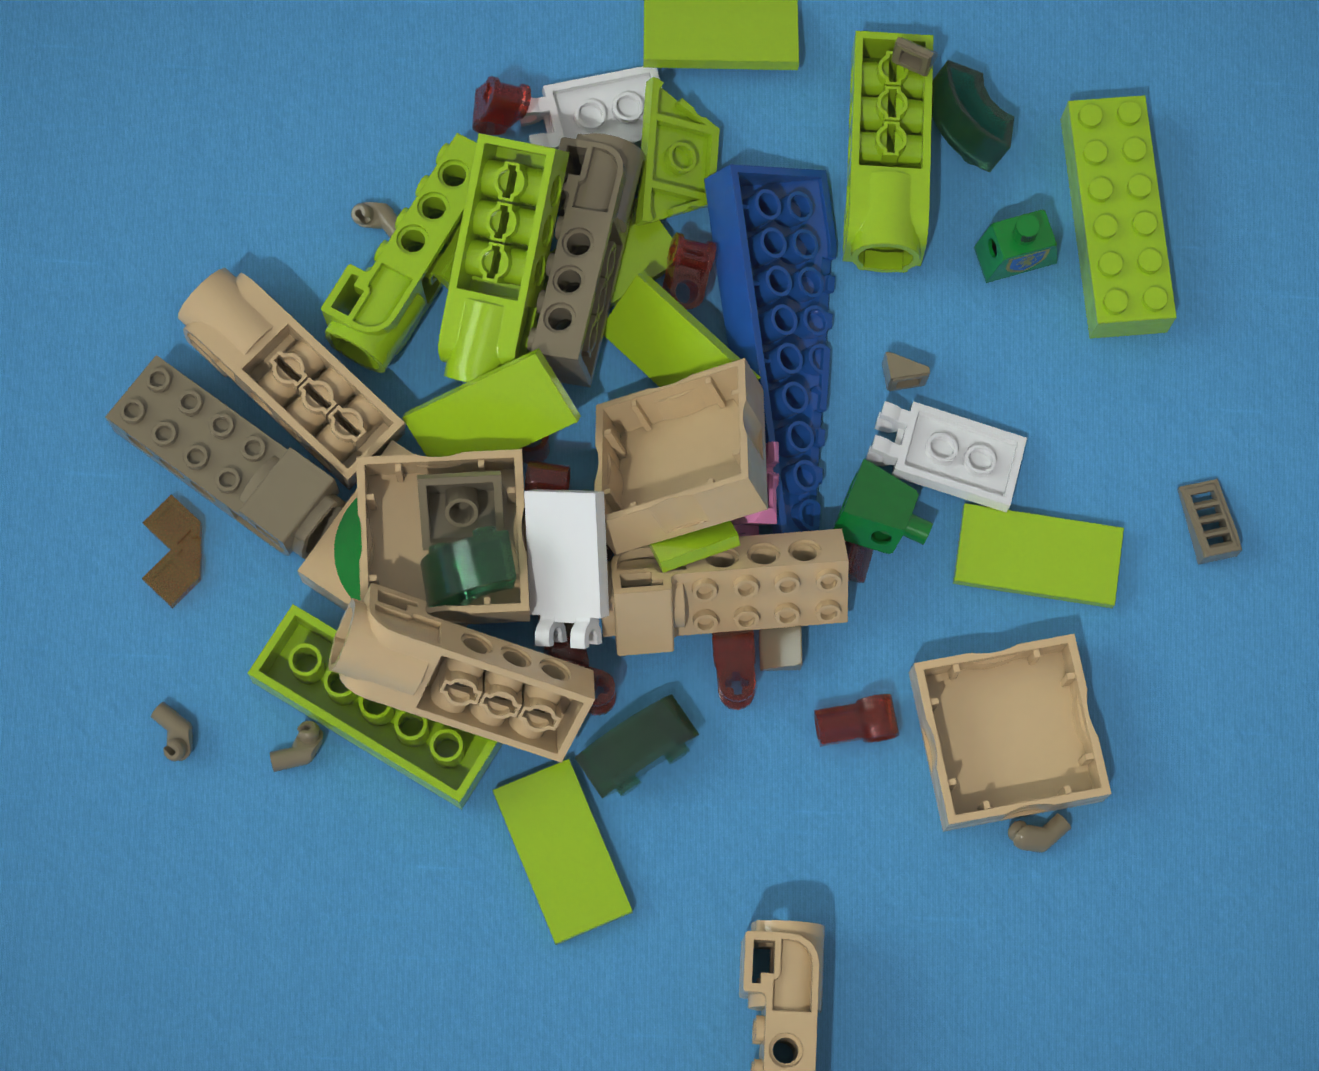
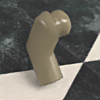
M358 203L351 211L353 221L361 227L383 229L389 238H391L396 230L395 222L398 216L386 203Z
M314 721L302 722L297 728L299 733L291 747L270 752L274 772L307 765L312 762L323 743V732Z
M1057 813L1043 827L1026 825L1024 821L1020 820L1015 821L1008 829V837L1020 850L1040 853L1047 851L1071 829V826L1062 815Z

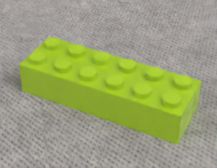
M1142 95L1068 101L1060 121L1089 339L1167 333L1177 317L1146 97Z
M292 604L247 674L252 682L462 810L503 743L354 694L342 683L339 673L329 670V658L337 630Z

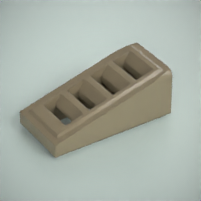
M1218 479L1178 487L1177 490L1198 565L1237 557L1242 551V547ZM1210 492L1212 499L1193 503L1191 496ZM1215 508V514L1201 517L1197 514L1198 510ZM1219 523L1220 528L1203 530L1202 525ZM1223 537V543L1208 544L1207 539Z

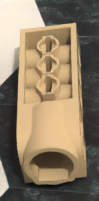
M219 269L206 278L182 305L178 313V319L186 325L183 328L186 341L224 377L229 376L347 489L350 490L357 483L356 457L381 456L392 440L397 442L405 434V422L247 275L240 273L235 277L228 269Z
M842 528L740 536V546L664 573L660 569L649 545L613 556L612 561H607L609 616L601 618L603 637L615 636L617 655L626 656L673 652L674 638L676 636L848 622L849 560Z
M375 583L370 584L363 601L351 599L334 636L328 664L330 671L339 673L340 680L345 687L365 699L561 763L595 700L593 670L431 616L426 612V601Z
M756 920L751 923V931L745 933L741 941L739 997L748 999L749 1009L761 1011V1015H756V1018L753 1019L752 1044L760 1045L759 1059H754L751 1062V1071H816L818 1013L822 1012L824 925L802 921ZM753 949H770L769 973L761 972L760 978H757L756 983H752ZM784 1043L791 1048L793 1052L791 1063L785 1064L776 1060L773 1055L774 1044Z

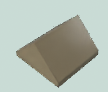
M501 471L417 475L423 551L505 546Z

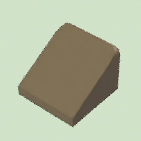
M898 37L891 61L927 77L938 53L906 38Z
M885 352L882 368L887 390L895 391L926 385L930 375V368L928 366L891 352Z
M801 626L759 630L760 671L801 670Z

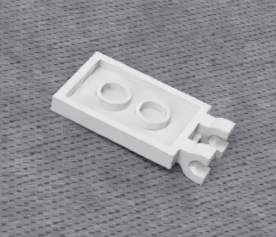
M642 66L544 85L542 89L543 97L527 98L519 101L521 109H518L521 127L535 124L543 119L547 133L529 135L530 144L559 149L560 141L563 137L576 139L578 134L591 133L620 137L641 147L646 81L652 77L659 78L657 68H643Z
M914 401L909 411L893 403L884 402L874 429L887 433L897 432L895 442L875 435L872 446L870 445L866 460L877 466L893 465L892 475L896 478L999 511H1008L1011 506L1027 441L1026 437Z
M543 489L524 491L530 615H540V621L535 630V646L550 647L554 645V642H566L567 633L564 623H574L570 633V648L586 649L589 648V644H602L599 618L609 616L604 491Z

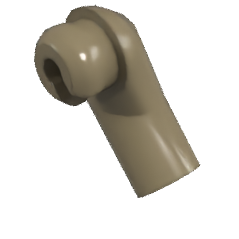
M162 702L155 708L151 718L167 730V746L163 747L164 755L171 761L185 760L193 749V727L188 720L168 704Z

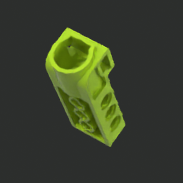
M855 31L851 52L847 190L844 210L842 261L853 262L859 270L881 273H904L914 266H921L929 227L933 66L926 77L893 63L891 60L898 37L906 38L933 50L934 35Z
M456 133L450 144L445 143L439 150L436 157V167L430 176L425 175L420 180L415 192L417 197L410 208L405 207L398 215L395 222L396 230L389 241L384 240L379 245L374 256V265L367 267L363 271L349 264L321 307L328 326L325 330V338L330 343V346L369 370L378 373L386 371L394 356L406 345L443 285L431 272L461 226L477 145L476 142L459 133Z
M478 134L439 334L438 354L440 360L446 363L444 376L469 382L531 352L527 348L528 336L531 328H537L538 324L536 322L538 314L537 300L543 288L546 263L550 253L570 152Z

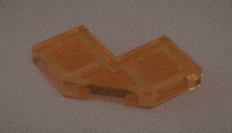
M171 494L142 522L170 550L142 580L173 609L201 581L202 524Z

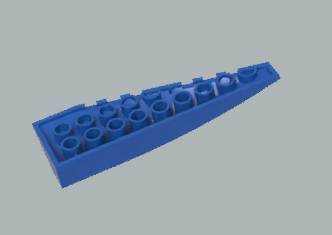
M730 164L704 179L728 347L740 359L745 358L750 368L761 377L759 383L764 390L765 442H779V463L773 467V472L779 474V483L776 489L777 524L771 525L773 534L816 531L819 530L821 509L820 503L816 501L817 487L822 484L823 468L819 467L820 447L825 446V429L821 428L822 413L827 411L831 351L826 346L827 331L832 329L833 314L828 313L829 295L834 292L835 276L831 275L832 260L836 259L837 241L826 170Z

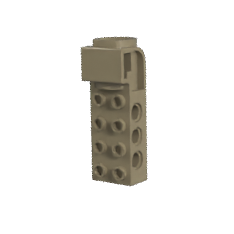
M597 133L578 134L576 139L561 138L559 150L570 153L559 203L560 216L555 227V238L558 242L555 253L551 252L547 259L546 275L549 279L546 290H541L538 295L537 313L540 316L537 328H531L527 342L528 351H534L538 348L541 350L560 383L590 388L634 209L635 192L644 159L643 151L632 142L620 137Z
M157 355L105 416L115 433L284 555L290 556L294 551L300 557L306 559L346 504L343 499L337 496L340 491L333 477L291 447L288 449L283 447Z

